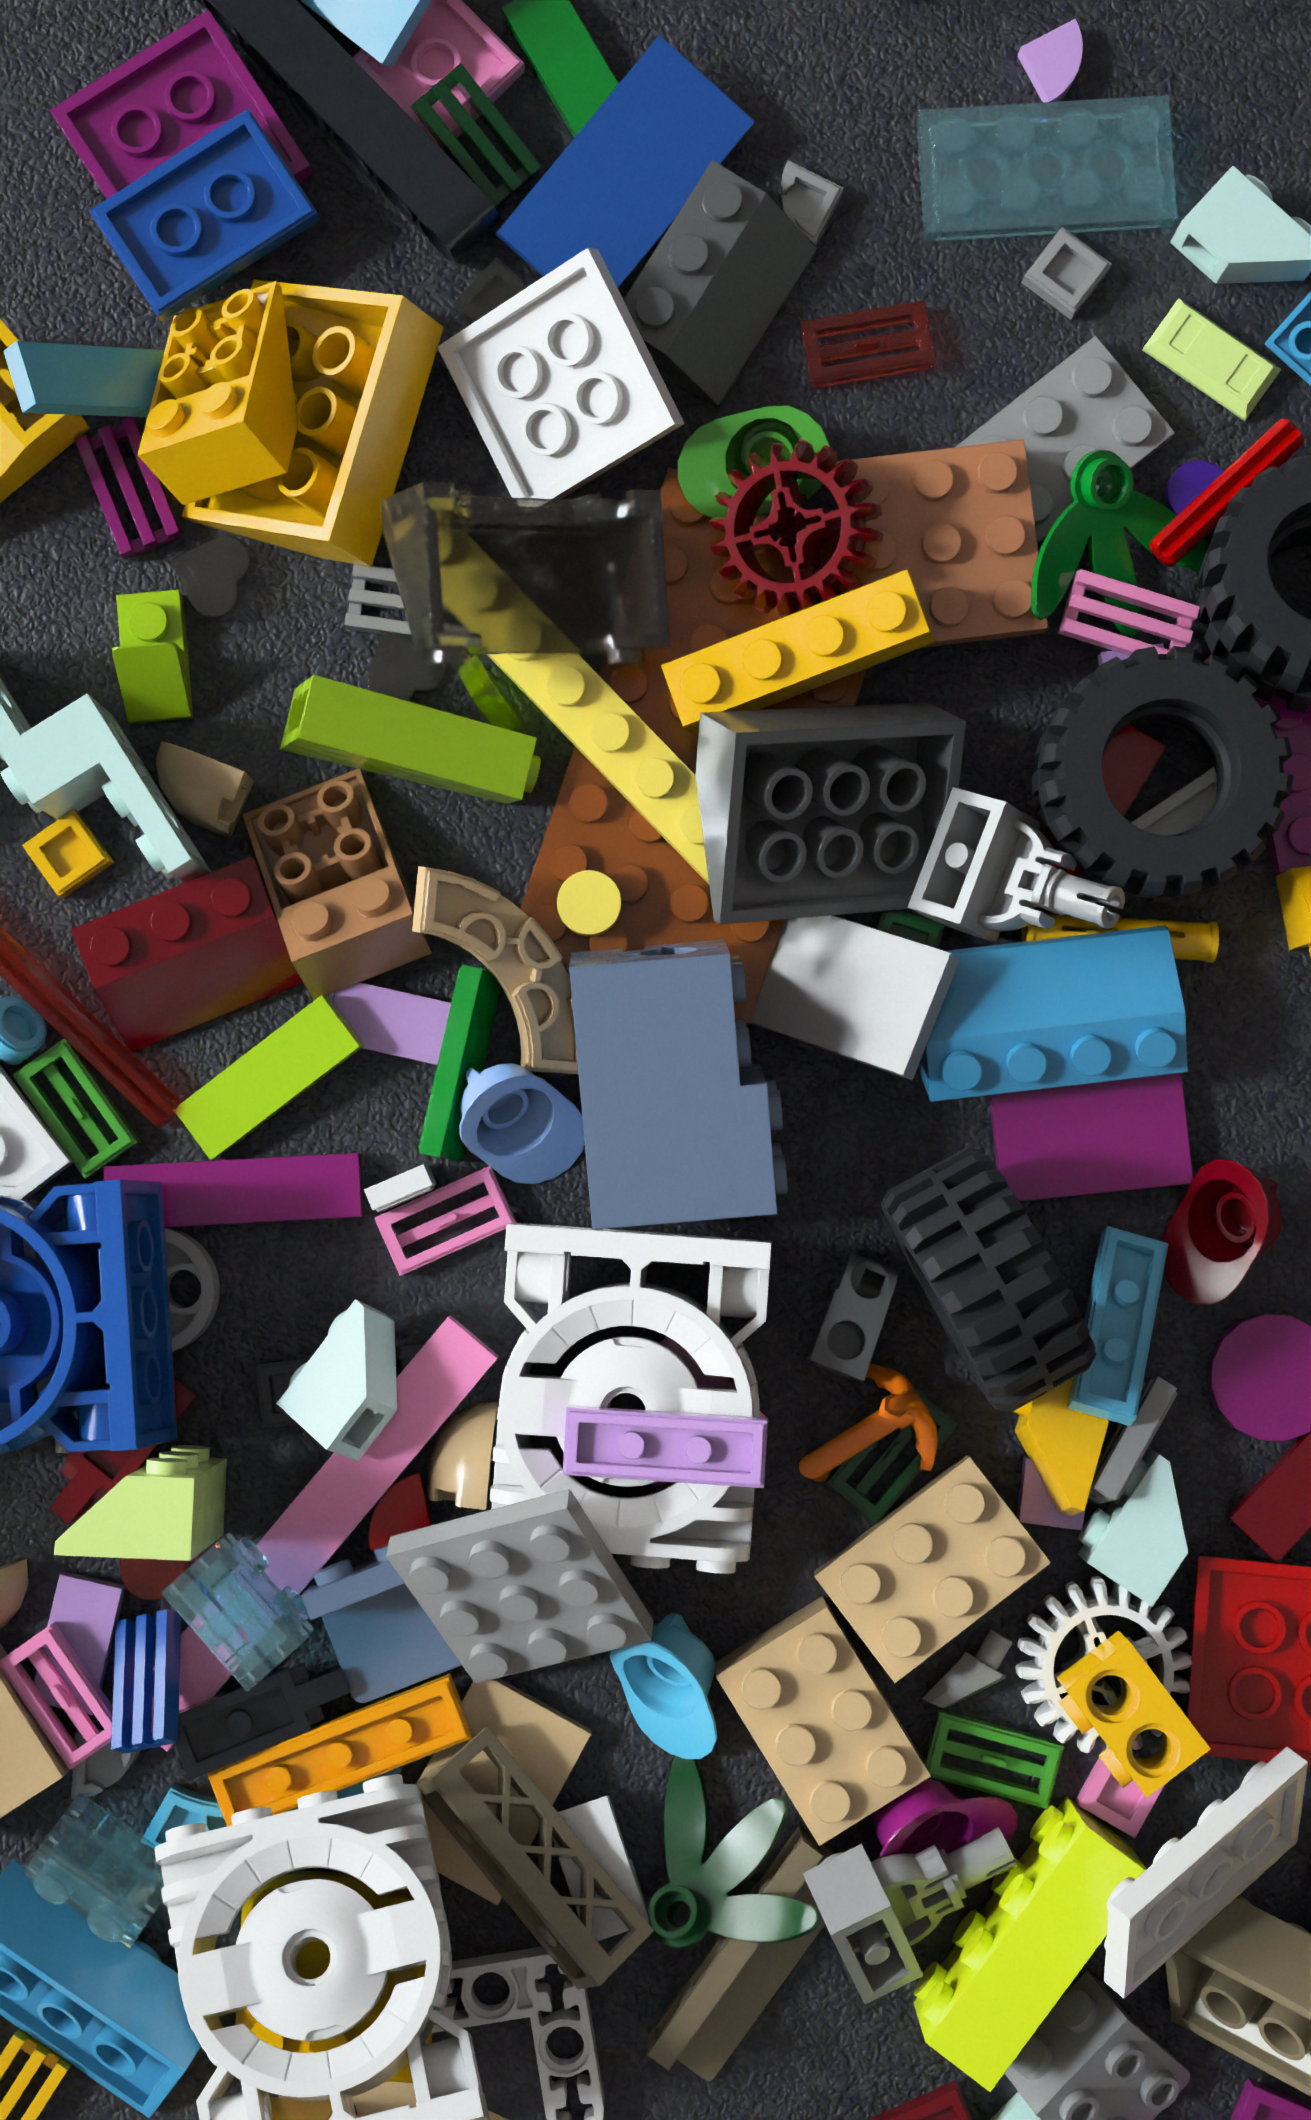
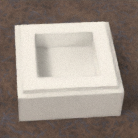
M422 1164L366 1188L364 1191L372 1210L384 1212L435 1190L434 1186L437 1183L430 1166Z

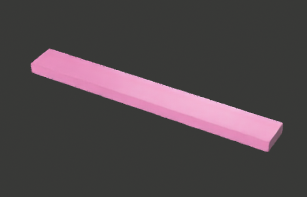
M450 1315L446 1318L396 1378L398 1410L361 1459L355 1461L333 1453L181 1634L179 1711L214 1697L314 1578L313 1573L324 1566L498 1359L499 1355ZM152 1696L151 1732H153L154 1696ZM173 1744L163 1745L161 1747L165 1751H168Z

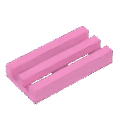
M1080 569L1074 574L1058 634L1128 656L1137 649L1153 646L1158 651V654H1167L1173 646L1185 647L1190 643L1193 631L1190 630L1193 620L1197 619L1200 606ZM1085 590L1177 618V621L1173 625L1096 601L1083 595ZM1083 612L1171 640L1169 649L1167 650L1076 621L1078 613Z
M492 1167L483 1168L374 1218L400 1276L506 1229V1224L517 1223ZM480 1184H485L488 1195L400 1235H396L392 1224ZM495 1206L499 1218L407 1259L402 1247Z
M56 1622L0 1660L1 1670L70 1770L112 1741L113 1705ZM46 1644L103 1726V1731H98L41 1648L43 1645ZM26 1657L29 1658L53 1696L86 1741L80 1747L77 1746L20 1663Z

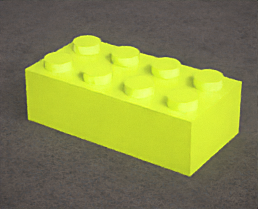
M1067 1796L1058 1808L1051 1805L1039 1816L1030 1832V1837L1034 1841L1019 1861L1014 1858L1017 1867L995 1876L991 1885V1890L995 1892L980 1913L974 1909L965 1916L953 1935L952 1942L956 1946L942 1965L933 1962L924 1971V1976L919 1978L914 1988L913 1994L917 1998L913 2004L925 2043L989 2092L992 2091L1106 1937L1108 1927L1107 1902L1113 1890L1124 1879L1128 1877L1136 1879L1147 1870L1128 1842Z

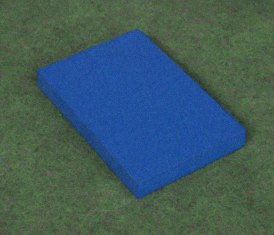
M249 108L89 210L92 218L161 323L320 221L318 212Z

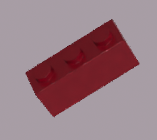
M251 856L70 929L93 988L131 1053L304 984L291 962L259 863Z

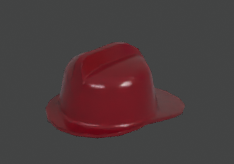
M1216 1159L1200 1168L1168 1223L1162 1242L1168 1243L1164 1273L1168 1283L1179 1296L1194 1304H1215L1230 1297L1238 1288L1256 1258L1270 1250L1280 1236L1283 1219L1282 1208L1276 1195L1278 1184L1269 1178H1257L1249 1167L1233 1159Z

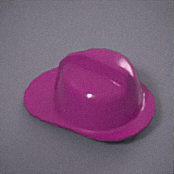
M931 1779L924 1780L870 1814L876 1826L877 1836L883 1847L878 1859L894 1854H917L933 1845L936 1846L938 1851L944 1849L946 1854L981 1838L982 1835L999 1827L1008 1843L1017 1829L1018 1819L1017 1813L1009 1802L994 1797L962 1800L944 1784Z

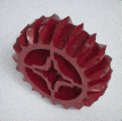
M799 440L794 447L792 456L786 445L780 442L772 444L770 451L771 464L756 452L749 455V466L752 471L750 476L738 470L729 472L731 482L738 489L734 496L724 492H719L715 495L716 502L727 507L728 511L726 518L714 517L708 521L710 528L725 533V539L716 541L710 549L713 555L719 557L731 556L722 566L719 574L722 579L728 581L739 579L734 592L739 599L748 600L756 595V610L768 614L777 605L780 617H786L798 612L799 606L804 610L821 603V596L824 601L842 595L839 589L841 584L851 590L863 587L861 578L854 574L853 571L857 565L873 569L877 565V560L873 556L863 553L865 543L878 544L883 540L882 532L866 528V522L881 516L882 509L880 505L875 503L860 504L871 494L874 487L865 478L853 481L858 469V465L855 462L845 459L836 465L837 451L825 445L815 455L811 443ZM797 479L820 480L833 494L839 509L831 511L823 508L811 510L806 494L799 492ZM771 493L772 508L769 516L763 522L753 525L758 509ZM795 518L810 524L806 525V529L797 532V543L780 537L786 535L787 531L795 528ZM840 535L839 543L833 556L815 574V570L821 568L819 553L822 545L829 538ZM764 549L773 552L779 550L784 558L785 567L793 569L795 582L779 583L770 577L761 567L754 551Z

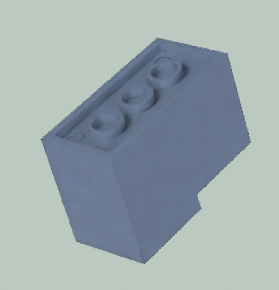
M725 939L645 946L644 950L623 951L622 948L571 952L569 972L592 1230L777 1214L776 1195L788 1194L785 1156L782 1155L781 1143L771 1142V1130H783L780 1091L777 1090L776 1080L766 1081L761 1065L751 1064L748 1027L746 1028L745 1018L735 1019L734 1003L746 1002L743 962H741L740 954L730 955Z

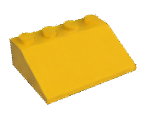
M254 279L251 289L266 285L273 281ZM278 282L282 287L298 422L288 472L185 504L182 517L194 523L318 558L372 567L444 327L403 295Z

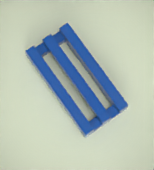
M164 1609L157 1611L156 1617L144 1614L136 1616L135 1622L128 1619L116 1621L112 1750L131 1753L178 1742L180 1613ZM154 1634H156L155 1670H153ZM152 1696H154L153 1732H151Z

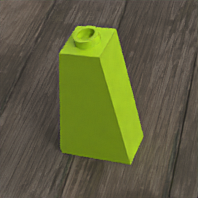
M312 675L294 689L280 750L357 769L360 768L361 770L504 804L520 801L523 798L524 792H532L538 778L541 763L540 756L533 755L536 737L317 675Z

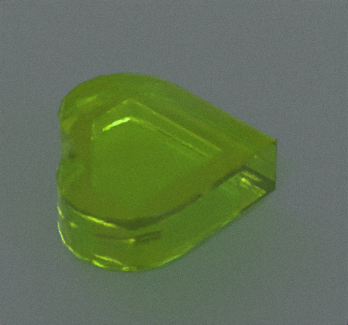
M478 654L459 666L460 670H458V673L472 700L491 725L512 731L523 724L516 709Z

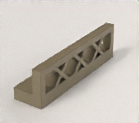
M489 1727L482 1729L445 1764L431 1769L415 1784L418 1785L426 1804L577 1989L601 1986L654 1931ZM482 1750L499 1769L497 1795L476 1793L459 1772ZM511 1785L521 1797L510 1796ZM486 1804L497 1805L496 1816ZM510 1806L529 1807L540 1820L539 1846L519 1845L508 1832ZM552 1836L562 1848L552 1847ZM527 1855L538 1856V1868ZM551 1857L571 1858L581 1870L580 1898L560 1896L550 1884ZM594 1887L604 1899H594ZM569 1906L580 1907L579 1918ZM593 1908L613 1909L630 1930L608 1954L592 1935Z

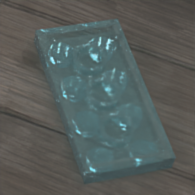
M1169 95L918 110L916 123L924 242L1057 234L1061 227L1070 233L1173 227L1177 220Z

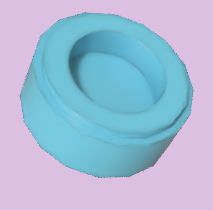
M6 996L0 998V1060L9 1065H18L27 1060L45 1043L47 1036L46 1022L40 1011L29 1001L21 997Z

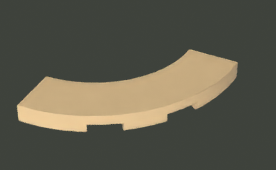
M418 866L412 931L431 934L459 945L482 962L495 976L512 1006L517 1021L521 1046V1067L535 1072L578 1074L570 977L561 961L563 956L549 935L533 917L527 916L496 889L473 878L451 871Z

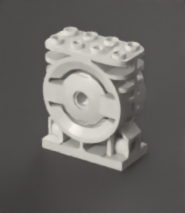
M532 1223L506 1224L505 1251H508L504 1303L526 1327V1330L519 1337L502 1376L497 1412L496 1445L493 1447L495 1466L493 1485L490 1487L491 1509L570 1489L610 1553L631 1555L630 1565L643 1568H669L670 1559L675 1558L697 1560L696 1570L720 1574L735 1573L736 1562L750 1560L754 1487L676 1482L664 1490L646 1496H609L584 1486L570 1475H563V1467L557 1461L551 1449L534 1448L530 1435L557 1437L564 1452L566 1408L568 1405L610 1408L613 1397L622 1393L636 1395L644 1403L645 1409L651 1411L759 1417L758 1384L748 1352L742 1342L766 1322L771 1241L616 1229L592 1230V1228ZM572 1255L622 1259L631 1269L630 1282L597 1287L569 1300ZM653 1261L699 1265L710 1262L707 1308L700 1302L677 1290L646 1283L647 1266ZM525 1302L548 1304V1314L540 1320ZM721 1317L748 1318L750 1320L732 1335L721 1321ZM636 1326L657 1331L676 1341L695 1359L704 1375L733 1377L737 1390L698 1387L690 1369L677 1354L656 1341L636 1336L613 1337L590 1346L569 1364L561 1377L531 1375L529 1373L533 1363L556 1364L573 1344L591 1333L610 1327ZM590 1477L601 1483L621 1487L643 1486L655 1482Z
M388 1775L363 1783L364 1793L338 1799L337 1791L335 1790L310 1794L297 1800L299 1809L272 1815L271 1807L244 1810L231 1816L233 1825L211 1831H206L205 1823H193L175 1827L165 1832L167 1842L155 1847L156 1863L161 1866L164 1887L161 1889L163 1904L168 1907L171 1929L168 1930L170 1946L175 1948L178 1966L177 1975L183 2005L191 2030L196 2035L210 2061L217 2066V2069L196 2100L199 2120H274L269 2093L297 2101L331 2102L333 2113L329 2120H490L485 2093L482 2090L472 2036L468 2031L441 2014L447 2001L452 1969L448 1922L440 1890L439 1875L432 1851L431 1836L427 1827L423 1797L418 1785L403 1784L402 1775ZM306 1868L337 1870L359 1879L378 1896L407 1888L414 1898L412 1901L374 1910L360 1894L338 1882L326 1879L297 1881L272 1891L253 1908L242 1925L236 1945L214 1950L217 1937L229 1934L239 1911L256 1891L273 1879L295 1870ZM311 1942L327 1944L330 1951L328 1969L318 1978H301L296 1969V1958L299 1951ZM426 1964L425 1977L395 1985L385 2009L367 2030L352 2041L328 2051L297 2053L282 2050L261 2040L244 2024L223 2028L218 2017L248 2009L263 2026L288 2039L304 2042L329 2040L350 2031L371 2013L383 1994L389 1973ZM435 2025L454 2036V2038L425 2044ZM409 2063L417 2107L406 2105L364 2117L357 2116L353 2097L381 2085ZM234 2077L241 2080L242 2092L223 2096Z

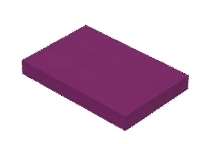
M1181 1073L989 1095L996 1167L1019 1201L1191 1184L1193 1180Z

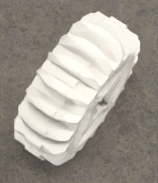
M1100 1576L1091 1577L1089 1583L1090 1596L1084 1597L1082 1590L1074 1581L1067 1583L1065 1589L1070 1603L1062 1606L1053 1595H1047L1043 1602L1053 1613L1052 1617L1047 1622L1036 1614H1030L1027 1618V1623L1036 1632L1040 1633L1039 1639L1023 1637L1019 1638L1017 1644L1022 1652L1035 1656V1660L1023 1661L1015 1667L1016 1673L1020 1678L1037 1680L1027 1685L1021 1691L1022 1698L1027 1704L1043 1702L1037 1708L1034 1718L1040 1726L1049 1725L1057 1720L1053 1735L1061 1743L1071 1739L1078 1730L1077 1747L1084 1753H1090L1097 1737L1100 1735L1094 1727L1085 1734H1082L1058 1703L1061 1700L1059 1695L1065 1693L1066 1690L1057 1680V1677L1095 1649L1094 1641L1100 1645L1107 1639L1104 1632L1098 1626L1096 1616L1116 1615L1131 1619L1141 1625L1147 1637L1137 1641H1133L1130 1637H1127V1639L1146 1664L1147 1659L1153 1657L1152 1671L1169 1694L1171 1691L1181 1694L1190 1691L1189 1682L1181 1676L1174 1674V1671L1187 1669L1192 1665L1191 1656L1188 1653L1171 1651L1187 1639L1186 1632L1181 1627L1165 1629L1171 1622L1174 1612L1167 1605L1158 1606L1150 1611L1152 1606L1135 1595L1130 1600L1131 1592L1116 1582L1113 1585L1110 1596H1107V1587ZM1077 1625L1076 1631L1080 1642L1078 1652L1074 1658L1061 1664L1062 1671L1054 1674V1661L1060 1643L1068 1632ZM1109 1675L1114 1691L1103 1678H1100L1092 1689L1101 1692L1109 1704L1119 1698L1123 1688L1121 1677L1116 1675ZM1149 1729L1157 1737L1162 1735L1160 1730ZM1140 1734L1136 1736L1132 1748L1134 1750L1140 1749L1143 1746ZM1101 1738L1103 1750H1106L1108 1746Z

